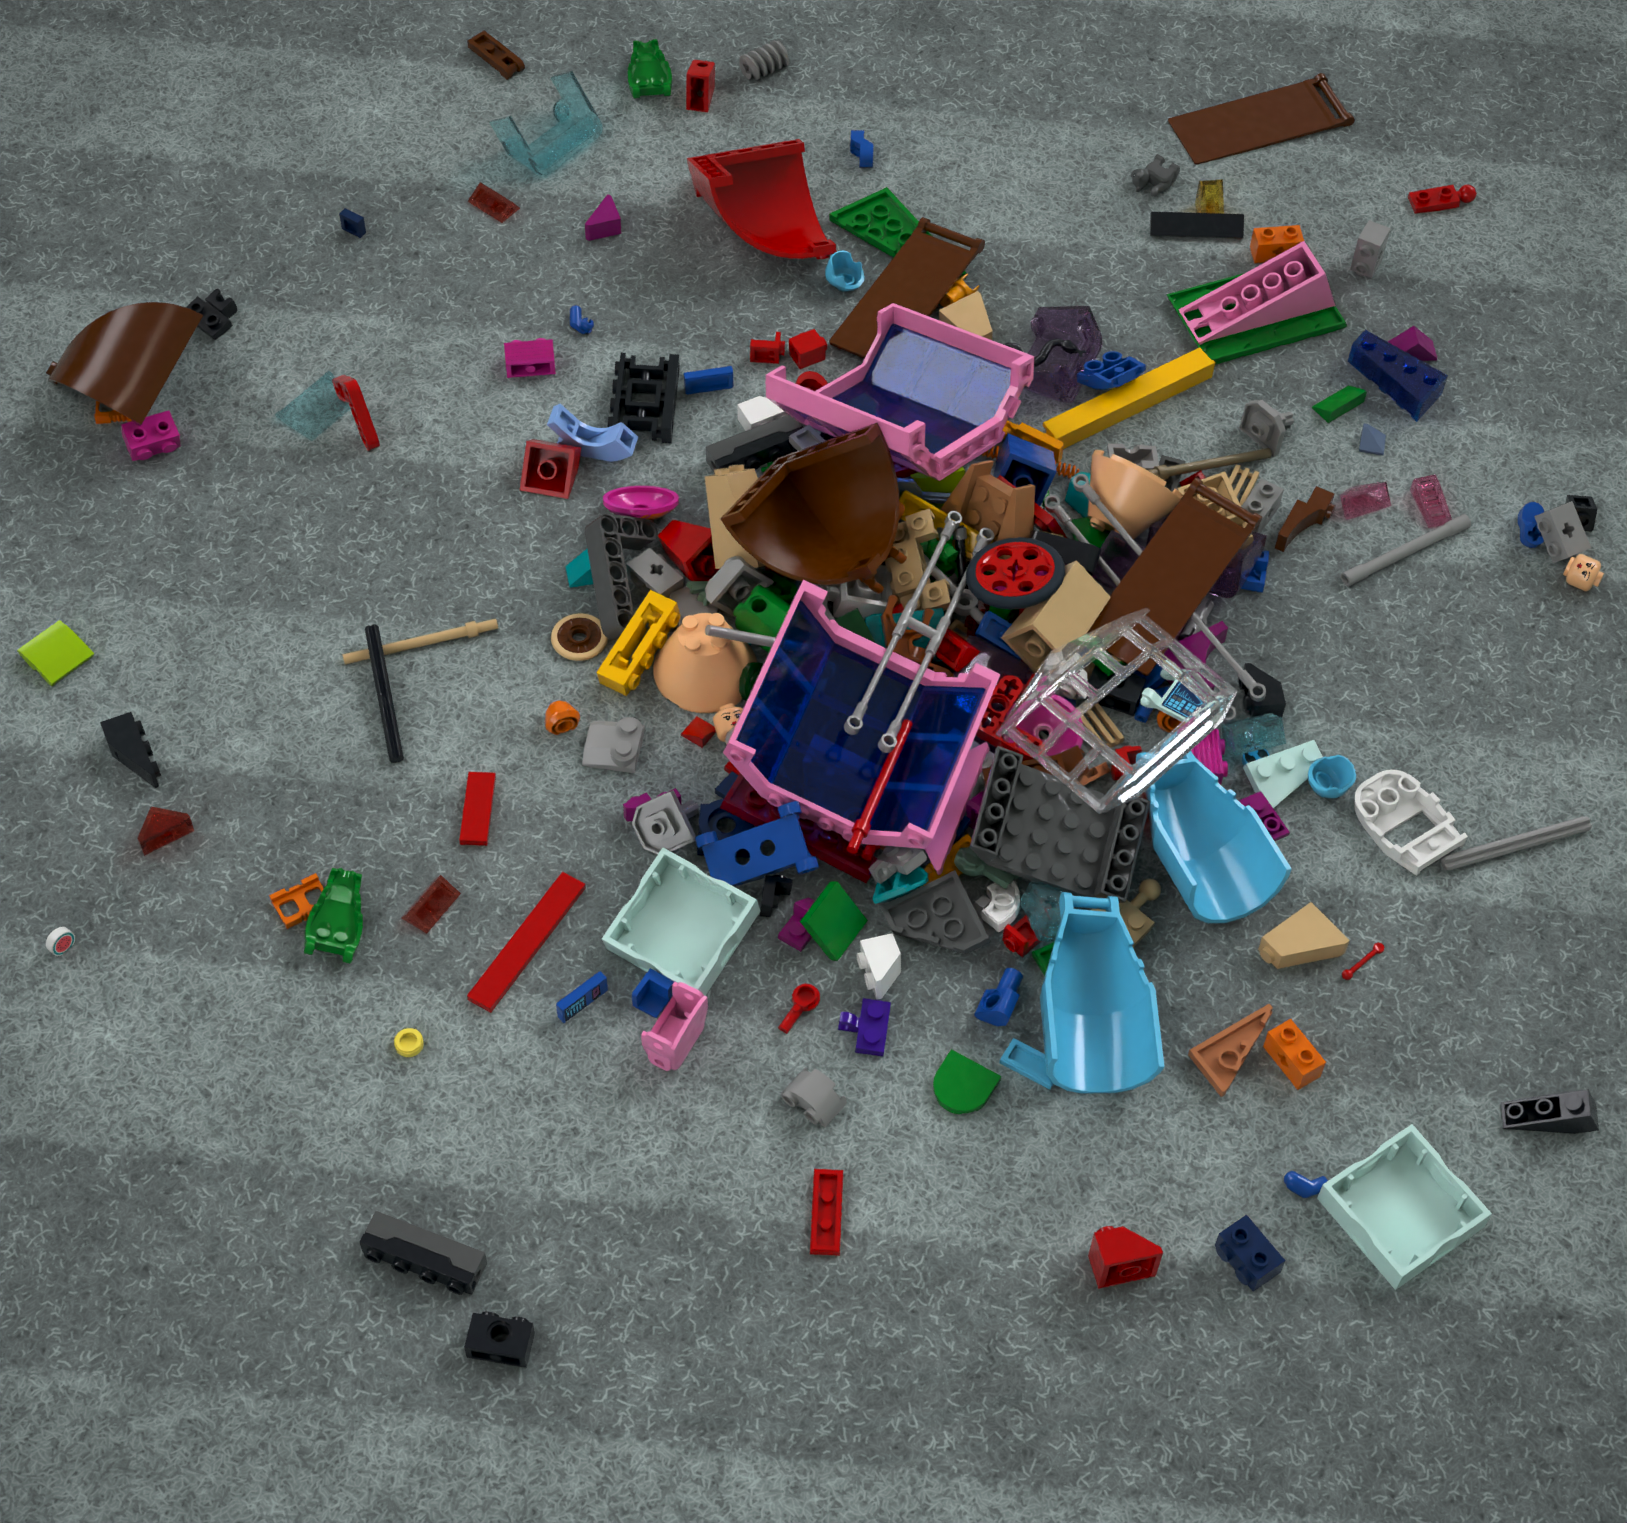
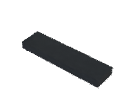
M1151 212L1150 236L1243 239L1244 214Z

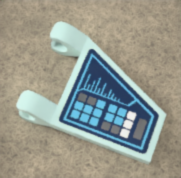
M1170 660L1165 661L1160 675L1166 680H1173V684L1162 698L1153 689L1146 688L1142 692L1141 705L1147 708H1156L1203 733L1215 717L1216 711L1174 662Z

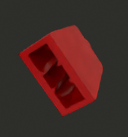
M693 60L686 75V110L708 113L715 89V63ZM698 90L703 91L702 97L697 96L696 92Z

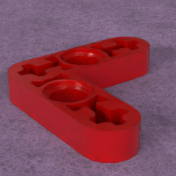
M346 375L333 378L334 390L340 400L349 404L365 447L368 451L379 447V439L356 379Z
M1007 675L995 687L976 736L995 747L1000 746L1022 754V761L1044 757L1046 747L1040 739L1005 721L1008 712L1018 701L1023 689V683L1018 677ZM1011 686L1014 689L1009 692L1007 697L1004 695L1005 690ZM1000 703L1004 706L1005 710L996 711L991 707V704ZM989 717L991 719L990 725L983 728L981 725H984ZM1011 734L1015 737L1016 741L1008 743L1003 740L1002 735ZM1020 742H1023L1024 744L1019 748ZM1032 748L1036 750L1033 754L1029 753Z

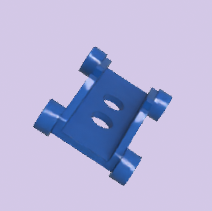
M794 801L779 806L780 819L719 841L715 831L696 836L697 847L703 850L710 876L736 887L765 878L764 876L780 873L793 866H796L798 874L818 869L819 865L816 856L811 857V854L808 852L800 827L799 814L802 811L799 802ZM766 840H771L775 844V852L770 856H765L761 850L762 844ZM741 849H746L750 853V860L745 865H740L736 860V855Z

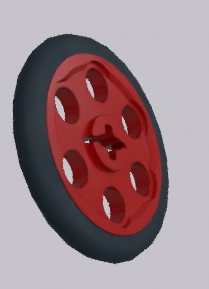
M1023 537L1007 538L993 542L975 554L966 571V583L973 595L986 605L1009 610L1024 609L1042 603L1056 593L1065 577V564L1061 555L1052 546L1043 541ZM1002 555L1011 556L1009 559L1006 560L999 559V557ZM1029 555L1037 556V558L1033 560L1025 559V557ZM1016 565H1017L1018 571H1017V573L1015 574V581H1014V580H1013V575H1014V572L1016 571ZM988 570L995 571V573L992 575L983 574L985 571ZM1039 571L1048 572L1044 576L1036 575V573ZM998 586L1006 587V589L1003 591L993 590L995 587ZM1026 586L1033 588L1027 592L1020 591L1022 587Z

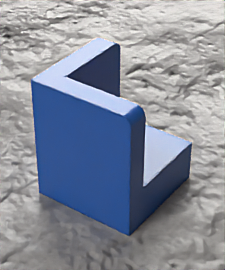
M650 968L632 992V1005L646 1014L657 1018L673 996L672 985L674 981Z

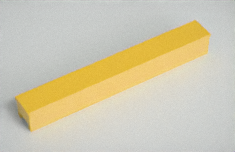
M1199 347L1128 383L1043 422V427L1046 429L1045 434L1063 442V449L1212 378L1215 362Z

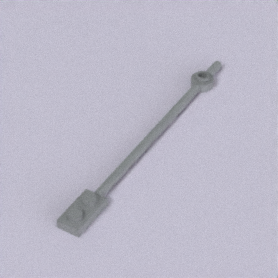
M810 425L789 436V443L797 451L825 441ZM925 555L926 564L928 566L930 559ZM935 565L930 575L936 581L946 579L950 584L949 594L953 598L958 587ZM964 589L954 612L961 616L970 615L978 624H980L984 616L977 608L978 599L969 589Z

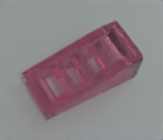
M1430 475L1415 478L1410 492L1428 528L1441 526L1452 520L1437 476ZM1442 513L1439 516H1431V514Z

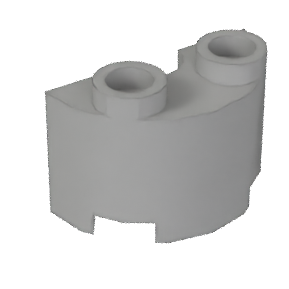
M1108 444L1107 446L1108 458L1115 454L1146 470H1152L1155 466H1159L1156 446L1137 445L1133 449L1125 448V444Z
M806 1067L781 1093L782 1099L790 1107H802L806 1110L804 1112L805 1117L811 1123H820L824 1127L847 1104L845 1096L840 1097L833 1090L836 1084L829 1077L817 1069L809 1072Z

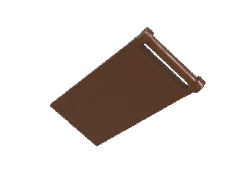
M1320 73L1314 78L1300 83L1168 118V122L1194 164L1197 165L1331 128L1353 125L1355 119L1341 104L1327 83L1328 79L1325 74ZM1315 86L1320 87L1340 118L1336 119Z
M922 217L909 239L831 337L829 344L865 359L877 335L878 311L894 303L930 317L978 253L980 254L983 251L985 240L980 238L973 239L933 224L929 219ZM928 231L930 233L936 234L938 236L944 237L946 239L970 247L971 249H964L962 247L948 243L946 241L927 235L925 233ZM897 331L881 364L884 367L891 368L914 337Z
M1195 478L1179 503L1110 595L1111 598L1084 638L1143 675L1148 676L1240 548L1259 526L1263 517L1257 513L1252 514L1203 485L1202 480ZM1198 493L1248 524L1243 528L1193 497Z

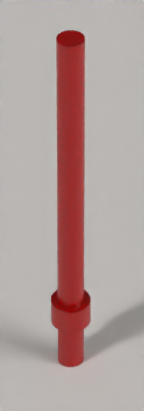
M904 719L902 721V726L896 737L897 744L892 752L888 753L860 819L855 821L852 828L853 835L847 846V851L852 854L857 853L863 838L867 837L871 829V819L912 728L913 723L910 720Z

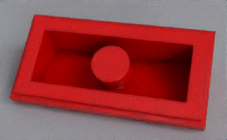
M947 629L935 656L959 672L980 651L954 631Z

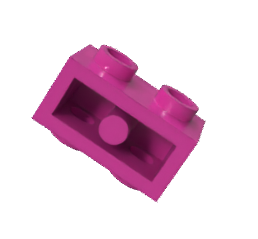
M170 410L146 417L141 426L133 421L121 424L122 437L132 461L146 460L152 457V455L162 452L170 453L176 450V448L181 447L180 435Z

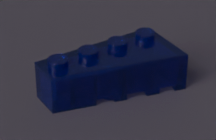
M1366 329L1352 343L1348 362L1368 380H1372L1379 386L1378 389L1384 394L1387 393L1392 397L1401 409L1408 411L1416 422L1442 395L1448 375Z

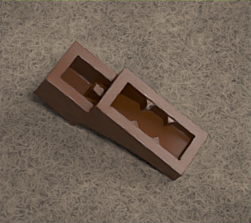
M1316 486L1307 503L1297 499L1278 533L1275 549L1284 552L1290 542L1303 530L1316 523L1322 525L1325 518L1330 519L1336 505L1332 504L1335 493Z

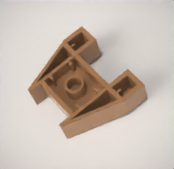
M992 460L971 464L940 510L947 514L950 511L959 512L962 516L961 522L978 532L982 528L991 529L994 533V542L1007 538H1029L1030 532L1034 528L1035 486L1031 484L1012 488L990 475L994 463ZM1002 555L999 557V559L1006 560L1009 559L1011 556Z

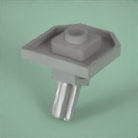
M1253 400L1246 403L1239 428L1263 449L1269 448L1272 456L1275 457L1280 452L1286 432L1285 426L1294 423L1293 413H1280L1263 400Z
M674 790L637 806L632 826L643 848L658 855L662 848L674 851L694 842L696 835L688 819L698 814L699 805L693 800L680 804Z

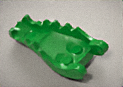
M657 39L649 40L647 43L639 42L638 40L633 41L631 63L628 66V86L634 99L647 95H671V68L668 61H665L664 54L659 49Z
M342 868L331 869L327 885L321 892L317 903L312 907L307 919L304 954L312 955L316 949L343 955L342 962L349 964L352 962L363 928L361 895L359 894L362 874L356 873L353 870L346 871Z

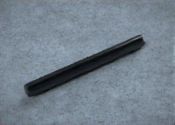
M376 624L368 625L365 627V634L389 761L391 763L401 762L404 756L379 626Z

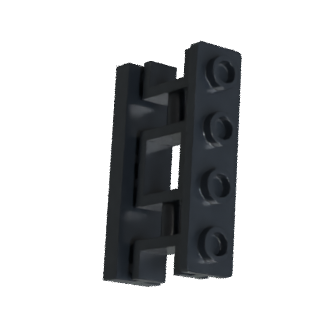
M621 352L620 361L615 362V376H618V379H613L612 393L616 395L615 398L610 400V413H613V417H608V427L620 423L621 408L625 406V415H637L636 417L623 416V423L630 430L651 431L652 441L662 438V443H672L680 371L678 354H669V361L665 360V357H660L659 366L636 365V355L626 358V353ZM626 369H629L630 378H641V380L628 379L626 388L624 387ZM665 371H668L666 389L662 390V381H656L651 379L664 380V373ZM633 393L656 394L655 403L632 402ZM660 408H663L662 425L658 427V418H648L646 416L660 417Z

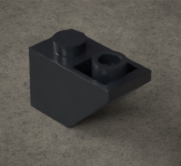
M1245 663L1243 670H1246L1256 683L1265 686L1266 696L1259 702L1252 700L1249 689L1238 677L1239 688L1245 691V696L1243 697L1244 710L1249 711L1251 720L1282 718L1286 701L1281 682L1253 664ZM1260 689L1253 691L1257 696L1263 693Z

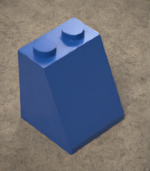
M1008 433L997 455L993 476L998 478L1001 475L1016 488L1033 484L1035 486V503L1041 506L1057 472L1054 452Z

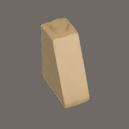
M977 291L939 310V321L992 340V328L980 292Z
M1310 902L1265 934L1261 939L1258 950L1266 963H1272L1277 969L1342 956L1345 954L1350 940Z

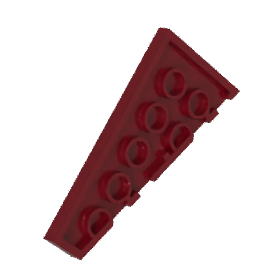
M754 755L751 762L766 778L769 770L764 769L758 764L759 759ZM741 773L720 808L756 827L780 819L778 807L771 805L767 799L761 797ZM775 779L774 785L806 799L792 786H784L779 780ZM799 818L808 852L812 856H816V858L867 884L871 876L869 868L878 860L875 856L870 861L861 857L864 850L862 845H860L856 854H852L847 851L849 841L845 840L841 834L832 830H824L817 823L807 818Z

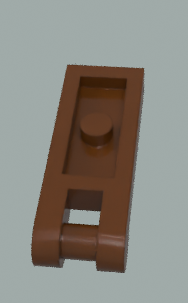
M485 30L467 40L468 48L499 71L506 80L511 78L516 71L521 72L525 69L523 61Z

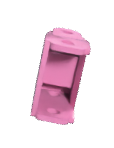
M682 982L673 983V996L652 1030L648 1032L643 1031L641 1034L642 1046L649 1061L665 1071L670 1069L677 1070L681 1067L703 1031L708 1009V998L701 991Z

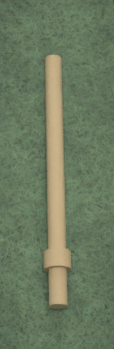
M496 619L479 623L472 621L465 623V626L382 645L384 655L465 636L472 638L479 636L478 633L498 629ZM368 649L342 654L345 665L370 659Z

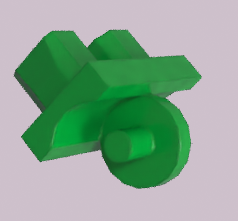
M951 536L949 541H946L935 564L947 577L954 574L955 567L951 563L955 561L958 555V551L952 546L953 536ZM936 538L920 543L924 554L929 559H931L939 543V540Z

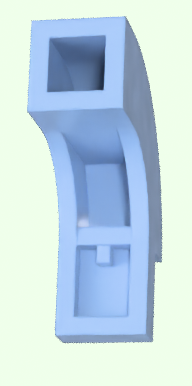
M562 404L553 406L547 426L559 435L557 443L582 447L580 456L609 462L619 461L632 456L638 436L622 422L607 428H596L579 421Z

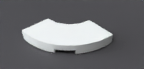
M1014 881L1008 885L1007 889H1004L997 883L987 886V895L991 902L989 906L981 911V917L998 932L1004 930L1007 924H1011L1016 919L1020 910V892Z

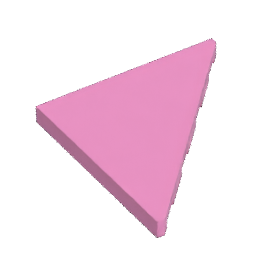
M987 742L969 750L935 835L924 849L938 875L943 872V865L953 846L960 821L963 820L966 804L969 801L974 786H976L986 754L990 750ZM954 758L903 784L943 786ZM895 793L910 823L925 830L939 796Z

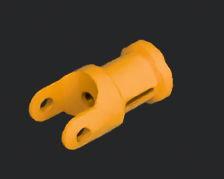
M965 274L955 282L940 302L941 306L946 307L975 293L979 285L971 289L963 281L969 275Z

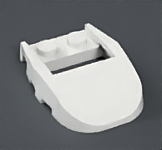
M1385 770L1359 785L1355 792V812L1364 829L1383 853L1417 876L1421 870L1458 847L1462 848L1468 836L1466 833L1459 834L1453 826L1455 819L1451 813H1446L1439 804L1440 799L1433 792L1428 794L1423 790L1418 780L1403 771ZM1421 812L1435 825L1434 828L1403 847L1397 844L1393 845L1384 837L1385 834Z

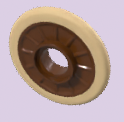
M583 613L564 617L554 626L551 633V643L555 651L562 657L575 661L588 660L597 656L603 651L608 641V638L602 632L600 620L592 615ZM577 633H583L587 636L582 641H576L572 638Z

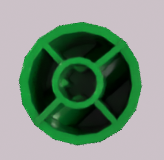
M757 585L745 603L738 604L734 609L733 615L736 617L735 627L739 631L776 637L790 604L768 587ZM797 610L783 639L804 643L809 625ZM758 645L769 653L771 647ZM780 649L785 656H788L791 652L795 653L793 651Z

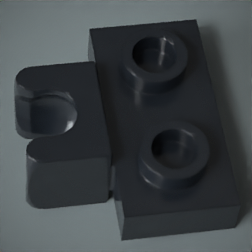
M215 289L206 297V302L197 296L185 307L203 315L197 327L214 340L218 339L233 326L229 318L237 312V306L233 299L229 297L225 300L221 295L220 289Z

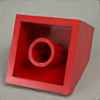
M537 439L526 441L520 491L569 499L579 469L582 447Z
M1105 1226L1100 1228L1097 1232H1094L1088 1254L1098 1289L1156 1276L1163 1251L1160 1246L1124 1226L1117 1228Z

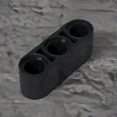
M1032 530L1030 532L1029 538L1043 541L1052 546L1061 555L1065 565L1077 560L1091 576L1094 575L1102 551L1099 547L1041 531ZM1029 555V556H1027V557H1025V558H1026V559H1029V560H1033V559L1037 558V556H1035V555Z

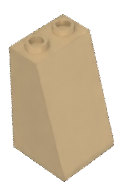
M744 465L728 466L729 468L715 469V474L705 476L715 569H720L727 559L734 556L742 557L754 568L765 566L750 555L733 538L720 519L758 479L755 469H744Z
M1076 560L1065 565V577L1056 593L1046 601L1026 608L1001 638L1035 674H1038L1070 659L1111 597Z

